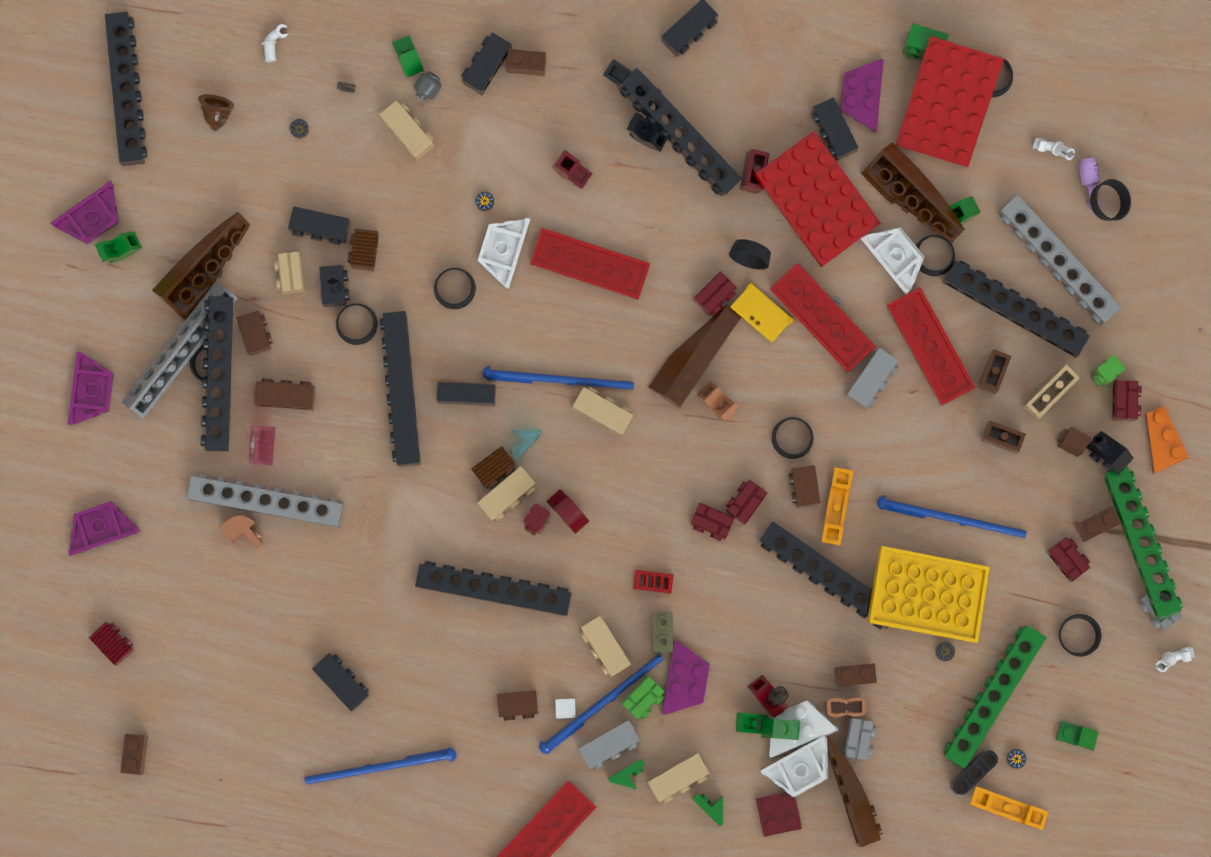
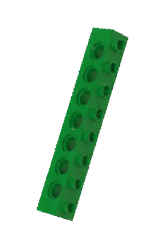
M1128 466L1119 475L1113 471L1105 474L1104 480L1118 518L1121 521L1122 529L1155 618L1159 621L1178 615L1182 611L1181 608H1183L1180 597H1176L1174 580L1169 578L1167 573L1169 571L1168 564L1161 557V545L1155 541V529L1148 522V510L1145 506H1142V494L1139 488L1136 489L1134 484L1136 481L1133 471H1129ZM1121 485L1127 486L1128 489H1129V492H1128V493H1123V492H1121L1120 489H1119V486H1121ZM1127 503H1132V504H1134L1136 510H1134V511L1128 510V509L1126 508V504H1127ZM1133 521H1139L1142 524V528L1136 529L1133 526ZM1146 539L1149 546H1141L1139 540ZM1153 557L1156 564H1148L1146 558ZM1153 575L1161 576L1162 583H1156L1153 580ZM1160 593H1166L1169 596V601H1162L1159 596Z
M1025 625L1023 628L1019 627L1014 635L1016 637L1013 644L1009 643L1004 651L1006 653L1003 661L1000 659L994 667L996 670L993 677L989 676L984 683V686H986L983 693L979 692L973 701L976 703L973 709L969 708L963 717L966 719L962 726H957L953 733L955 738L952 742L948 741L943 749L945 752L943 757L962 769H965L1047 638L1028 625ZM1022 641L1026 642L1029 646L1026 652H1022L1019 649V644ZM1011 658L1018 660V666L1015 669L1009 665ZM1001 674H1005L1008 677L1006 685H1002L999 682ZM991 690L996 691L998 694L996 701H991L988 697ZM980 707H985L988 711L985 718L980 717L978 714ZM971 723L977 725L978 730L975 734H971L968 731V726ZM961 739L967 742V748L964 751L958 748V742Z

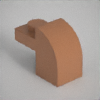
M709 382L697 394L702 402L721 420L726 421L731 418L739 409L736 403L727 398L720 388L712 382Z
M234 516L219 527L231 543L236 542L245 534L255 548H259L263 544L260 541L263 538L256 529L252 531V528L257 523L246 516Z

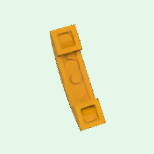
M834 468L823 526L822 543L841 545L853 470Z
M975 786L969 804L1043 830L1049 813L1048 811Z

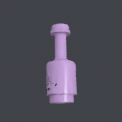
M1095 158L1080 160V165H1078L1081 184L1087 186L1089 199L1096 184L1100 183L1098 163L1095 162Z

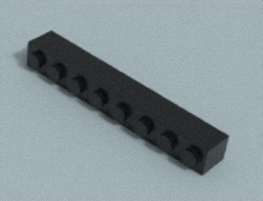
M406 311L383 313V318L380 319V328L384 330L385 337H381L382 349H386L383 363L384 368L388 367V375H385V384L390 389V394H387L388 406L391 405L392 413H388L389 424H393V432H390L391 444L395 443L392 459L398 467L421 465Z

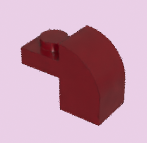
M566 150L561 153L552 166L560 176L566 178L580 189H583L593 174L579 164L581 161Z
M561 489L546 501L575 534L589 522L583 512Z
M763 675L748 686L759 703L773 718L782 714L789 707L785 700L784 702L780 701V704L778 702L777 704L773 703L774 697H778L776 696L778 693Z

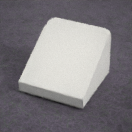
M555 699L556 719L576 718L575 699Z

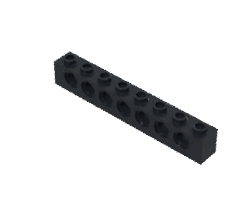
M128 12L105 14L119 163L122 166L145 164L147 148L146 146L143 147V139H146L145 129L141 128V121H144L143 110L139 108L142 96L141 91H138L137 84H140V76L135 68V65H138L137 54H134L133 48L136 47L135 35L132 36V29L135 28L134 19L130 17ZM126 30L124 36L117 37L118 31ZM127 48L125 55H119L120 49ZM123 67H129L128 73H120ZM125 85H131L129 92H122ZM132 103L133 108L130 111H125V105ZM129 122H135L133 129H126V125ZM130 141H137V144L134 148H128V143Z
M638 68L632 70L617 85L620 89V94L633 103L632 106L636 111L644 114L645 120L659 130V135L672 144L675 152L682 154L685 162L698 171V176L711 185V189L715 194H720L721 196L727 194L742 179ZM636 87L641 89L642 96L636 94ZM649 101L655 104V110L649 108ZM662 115L668 118V124L662 122ZM675 129L680 130L681 138L675 135ZM689 143L694 145V152L688 149ZM702 156L707 159V166L702 164ZM715 170L719 171L720 179L714 176Z
M961 260L954 262L943 284L1071 356L1077 358L1090 337V335L1086 334L1087 331L1079 326L1075 328L1070 325L1069 320L1054 316L1053 312L1048 308L1043 307L1042 309L1036 306L1037 303L1032 299L1020 297V293L1016 290H1008L1002 287L1003 284L995 279L992 281L986 278L987 275L984 272L970 269V265ZM962 276H970L972 282L970 284L964 283ZM979 285H986L988 287V292L981 293L979 291ZM996 294H1002L1005 297V302H998L995 298ZM1014 303L1020 304L1021 312H1015L1012 305ZM1029 313H1036L1038 321H1031ZM1047 322H1052L1055 325L1054 331H1049L1046 328ZM1064 331H1068L1071 334V340L1063 338Z
M208 296V300H205L204 310L208 312V318L204 319V331H207V339L203 341V350L207 351L206 358H203V369H206V377L202 378V388L205 389V396H202V408H205V416H201V427H204V435H201L200 445L204 446L205 451H229L234 297ZM218 310L222 311V320L215 321L214 313ZM214 331H222L223 336L220 340H214ZM220 349L222 356L220 359L215 360L212 357V353L214 350ZM216 368H219L221 370V376L217 379H214L212 377V371ZM214 388H220L221 394L217 398L211 396V391ZM213 407L220 408V414L217 417L211 416L210 412ZM213 426H218L220 429L217 436H211L210 429Z
M772 521L759 540L762 543L760 547L769 553L772 550L778 554L776 558L783 563L788 561L794 565L792 567L793 570L799 574L804 572L809 576L808 580L815 585L821 584L824 586V591L832 597L834 595L840 597V602L848 608L853 606L857 609L856 613L862 618L868 617L872 589ZM783 539L786 543L785 548H777L775 541ZM792 550H799L802 555L801 559L794 560L791 557ZM812 560L817 563L815 571H810L807 568L808 561ZM828 571L833 574L831 582H826L823 579L824 572ZM840 583L848 584L849 591L847 593L840 592ZM856 594L864 595L865 602L863 604L856 603ZM873 624L880 630L888 628L887 626Z
M429 561L419 564L415 584L417 588L568 616L572 593L568 592V588L557 586V590L550 589V585L538 583V586L530 585L531 581L519 579L518 583L511 581L512 578L507 576H500V579L492 578L493 574L481 572V575L473 574L474 570L465 568L461 572L454 570L455 567L450 565H443V568L435 567L436 563ZM435 572L442 573L443 578L440 582H433L432 575ZM460 576L461 584L453 586L451 584L452 577ZM473 579L480 581V587L477 590L470 588V582ZM497 583L499 591L497 593H490V584ZM512 586L518 588V595L515 597H510L507 593L508 589ZM530 590L537 592V598L534 601H530L526 597L527 592ZM548 594L556 596L554 604L546 603L545 598Z

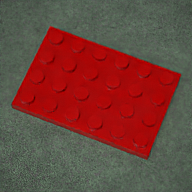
M930 35L896 146L968 167L1004 58Z
M815 131L754 174L820 267H823L881 223Z

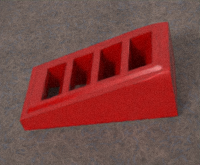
M635 570L633 589L671 594L674 574ZM641 575H644L643 586H639ZM648 576H652L651 587H647ZM656 577H660L658 588H655ZM664 578H667L666 589H662Z

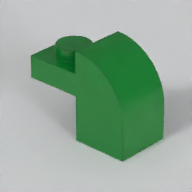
M135 231L121 233L113 240L100 241L95 244L102 262L109 261V263L118 262L142 249Z

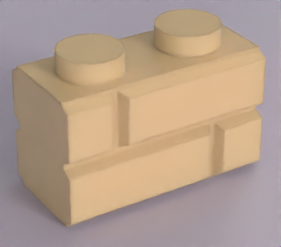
M301 253L277 254V260H274L275 271H279L280 277L276 279L277 289L281 290L282 294L306 292Z

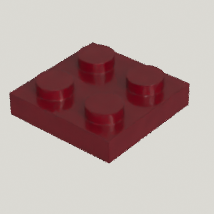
M784 792L756 798L764 837L802 829L795 797Z

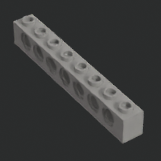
M1019 195L999 212L1001 221L1013 228L1012 232L1018 239L1022 238L1025 241L1026 248L1031 253H1036L1039 257V262L1044 267L1048 266L1052 271V276L1058 282L1061 281L1065 285L1064 289L1068 294L1074 295L1078 299L1077 303L1082 309H1087L1091 313L1090 317L1095 323L1103 325L1122 308ZM1021 215L1024 218V223H1017L1015 216ZM1034 229L1037 232V237H1030L1028 230ZM1047 243L1050 246V251H1043L1041 244ZM1055 257H1059L1063 260L1062 266H1058L1054 263ZM1068 271L1075 273V280H1070L1067 277ZM1081 285L1088 287V294H1083L1080 291ZM1094 299L1101 301V308H1096L1093 305Z
M215 282L123 399L122 403L144 419L199 349L204 339L207 338V331H204V319L208 318V312H205L204 304L205 300H208V296L234 297L233 304L238 299V297L218 282ZM218 310L214 313L215 321H220L223 318L222 311Z
M197 474L196 477L191 476L187 494L188 500L340 528L344 505L340 504L338 499L329 498L328 501L321 500V496L310 495L308 498L302 497V493L291 491V494L283 493V489L272 488V491L264 490L265 486L253 484V487L245 486V482L234 481V484L227 483V479L216 477L215 480H210L207 475ZM207 485L214 486V491L210 495L205 493ZM227 488L233 490V495L230 498H225L223 495ZM245 492H251L252 498L248 502H244L242 499ZM265 495H269L271 498L268 505H262L261 499ZM282 499H289L290 501L286 509L280 507ZM302 502H307L309 505L306 512L299 511V505ZM324 505L328 511L325 515L320 516L318 508Z

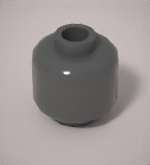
M432 72L421 73L414 84V89L417 91L416 96L424 101L427 98L434 99L442 84L440 78Z

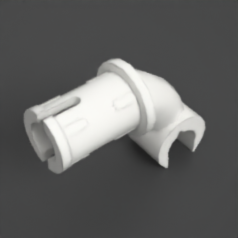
M281 24L277 26L261 43L264 47L265 62L277 61L275 52L276 39H284L288 36V34L280 33L281 29H287L286 25Z
M1035 138L1033 148L1038 149V151L1045 152L1047 150L1052 152L1053 155L1064 157L1067 160H1071L1074 157L1069 152L1075 154V150L1065 146L1061 141L1051 142L1042 138Z
M1184 647L1180 651L1165 652L1156 663V666H1158L1156 667L1157 670L1165 672L1170 666L1175 665L1181 659L1183 662L1192 661L1191 658H1195L1193 648Z

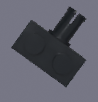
M343 265L319 267L323 307L346 306V300H350L349 289L345 288V281H348V271L344 270Z
M1102 431L1095 435L1086 447L1090 453L1089 458L1095 463L1100 462L1105 470L1108 472L1113 471L1117 475L1134 459L1126 447Z

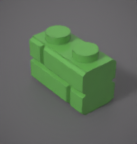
M1112 355L1092 372L1093 377L1091 379L1097 386L1105 387L1126 369L1121 361Z
M647 676L621 704L637 720L640 717L644 719L651 712L649 709L653 703L658 705L665 698L662 695L665 691Z

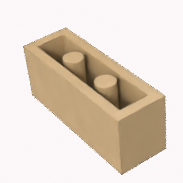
M396 100L379 114L380 119L413 158L418 161L434 147L432 142L434 139L428 131L425 133L420 128L422 125L416 117L411 118L408 114L410 110L403 102L399 104Z
M1066 364L1023 408L1037 421L1080 377Z
M583 387L572 409L623 437L634 418V415L631 414L632 410L625 406L621 408L616 406L613 399L607 396L605 398L598 395L599 392L591 387H588V389Z
M520 466L477 504L492 522L494 520L498 522L506 516L505 511L510 507L514 509L521 503L520 498L524 495L528 497L536 490L534 488L536 483Z
M601 615L581 627V637L585 643L589 641L593 648L590 651L595 659L600 658L603 665L600 667L606 676L610 674L613 677L631 666V663Z
M697 753L647 783L658 802L663 801L665 804L674 799L673 794L678 791L683 794L691 789L690 785L697 782V784H700L707 780L706 775L710 773Z

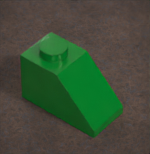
M973 196L962 199L950 206L961 224L981 213Z
M762 718L761 738L799 740V720Z

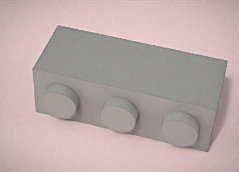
M879 347L846 397L864 410L867 406L871 408L877 399L874 395L878 390L882 392L888 382L885 381L887 376H893L898 369L896 365L898 360Z
M628 720L580 747L578 750L589 769L594 768V770H597L605 765L603 761L609 758L613 761L622 756L620 752L627 748L630 751L639 746L637 742L640 739Z

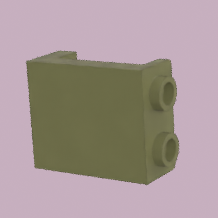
M653 612V653H672L673 613Z

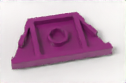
M883 59L845 72L843 78L841 112L852 117L856 122L862 123L873 132H877Z
M109 181L52 221L51 225L87 245L119 223L113 183Z
M81 352L76 354L68 425L83 422L107 413L110 410L114 374Z
M110 501L74 514L68 554L73 556L135 535L141 531Z
M674 641L662 711L664 715L704 702L710 664L678 641Z

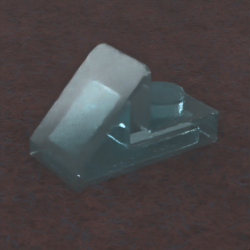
M540 429L513 430L512 433L523 442L521 444L518 442L512 448L513 454L511 457L518 462L542 434V431Z

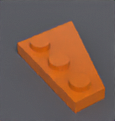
M1161 406L1146 413L1153 474L1189 458L1165 407Z

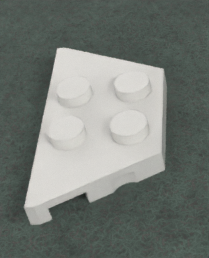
M530 218L488 225L478 262L507 289L510 288L531 221Z
M898 227L864 235L860 238L906 295L909 294L925 256L903 229Z
M810 701L802 702L784 710L777 717H772V719L799 720L800 731L799 740L771 738L769 756L770 758H775L822 736L838 731V727L833 725Z
M822 736L762 769L761 773L773 780L776 785L785 789L792 797L802 794L828 779L827 737Z

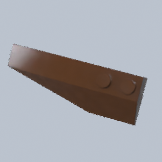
M893 142L885 147L861 173L892 204L896 203L907 214L910 212L921 223L930 225L932 230L950 242H954L965 230L935 186Z
M239 212L232 215L189 250L152 291L180 317L186 320L211 289L217 277L220 278L223 273L222 268L227 261H230L232 251L235 246L240 244L250 227V223Z
M725 305L668 357L648 388L680 409L741 319V316L730 308L731 305Z
M827 735L828 756L858 847H864L881 840L880 835H883L880 824H876L874 819L877 816L875 807L870 805L862 784L852 766L834 741Z

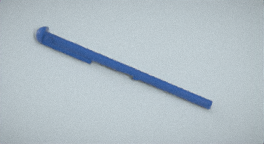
M491 366L485 367L482 373L483 377L488 381L497 380L531 384L532 381L631 390L634 387V382L490 370Z
M886 495L880 496L877 500V506L881 510L885 509L924 519L925 516L956 522L962 526L968 525L1025 538L1027 533L1025 530L887 500Z
M658 654L547 742L543 743L541 741L539 743V750L544 754L551 753V750L584 726L583 722L607 703L614 701L619 694L664 660L662 656Z
M449 747L444 750L406 756V759L375 765L367 764L363 767L305 777V783L323 782L445 759L453 762L457 757V753L453 748Z

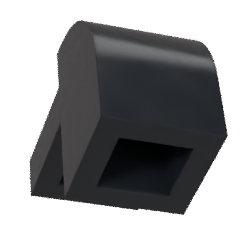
M634 114L627 127V130L630 132L629 136L646 147L661 152L667 140L663 139L658 133L659 130L655 126H651L641 114Z

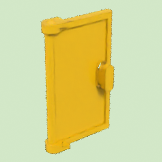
M752 282L748 284L745 291L730 307L771 343L794 321L793 317H790L754 286Z

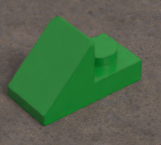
M410 35L392 42L407 78L424 71Z
M737 712L735 732L761 734L762 718H768V715Z
M1061 721L1056 740L1094 751L1099 732Z
M640 759L611 776L608 780L611 783L636 789L629 775L633 774V776H636L643 772L642 767L645 764Z
M697 793L692 799L721 826L723 824V796L710 806L709 803L711 801L704 794L700 796Z

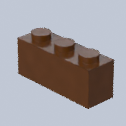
M262 378V381H256L254 404L261 407L314 410L316 387L311 385V382L300 381V384H292L290 380H281V383H275L273 379Z

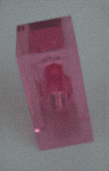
M251 427L249 464L273 465L276 427Z

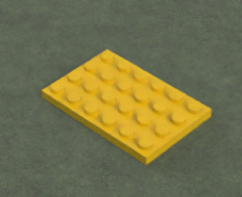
M879 546L867 623L978 643L990 567Z

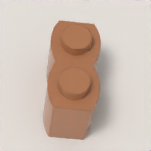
M859 697L847 700L842 698L829 699L825 701L826 715L833 718L845 715L850 717L863 716L866 714V700Z

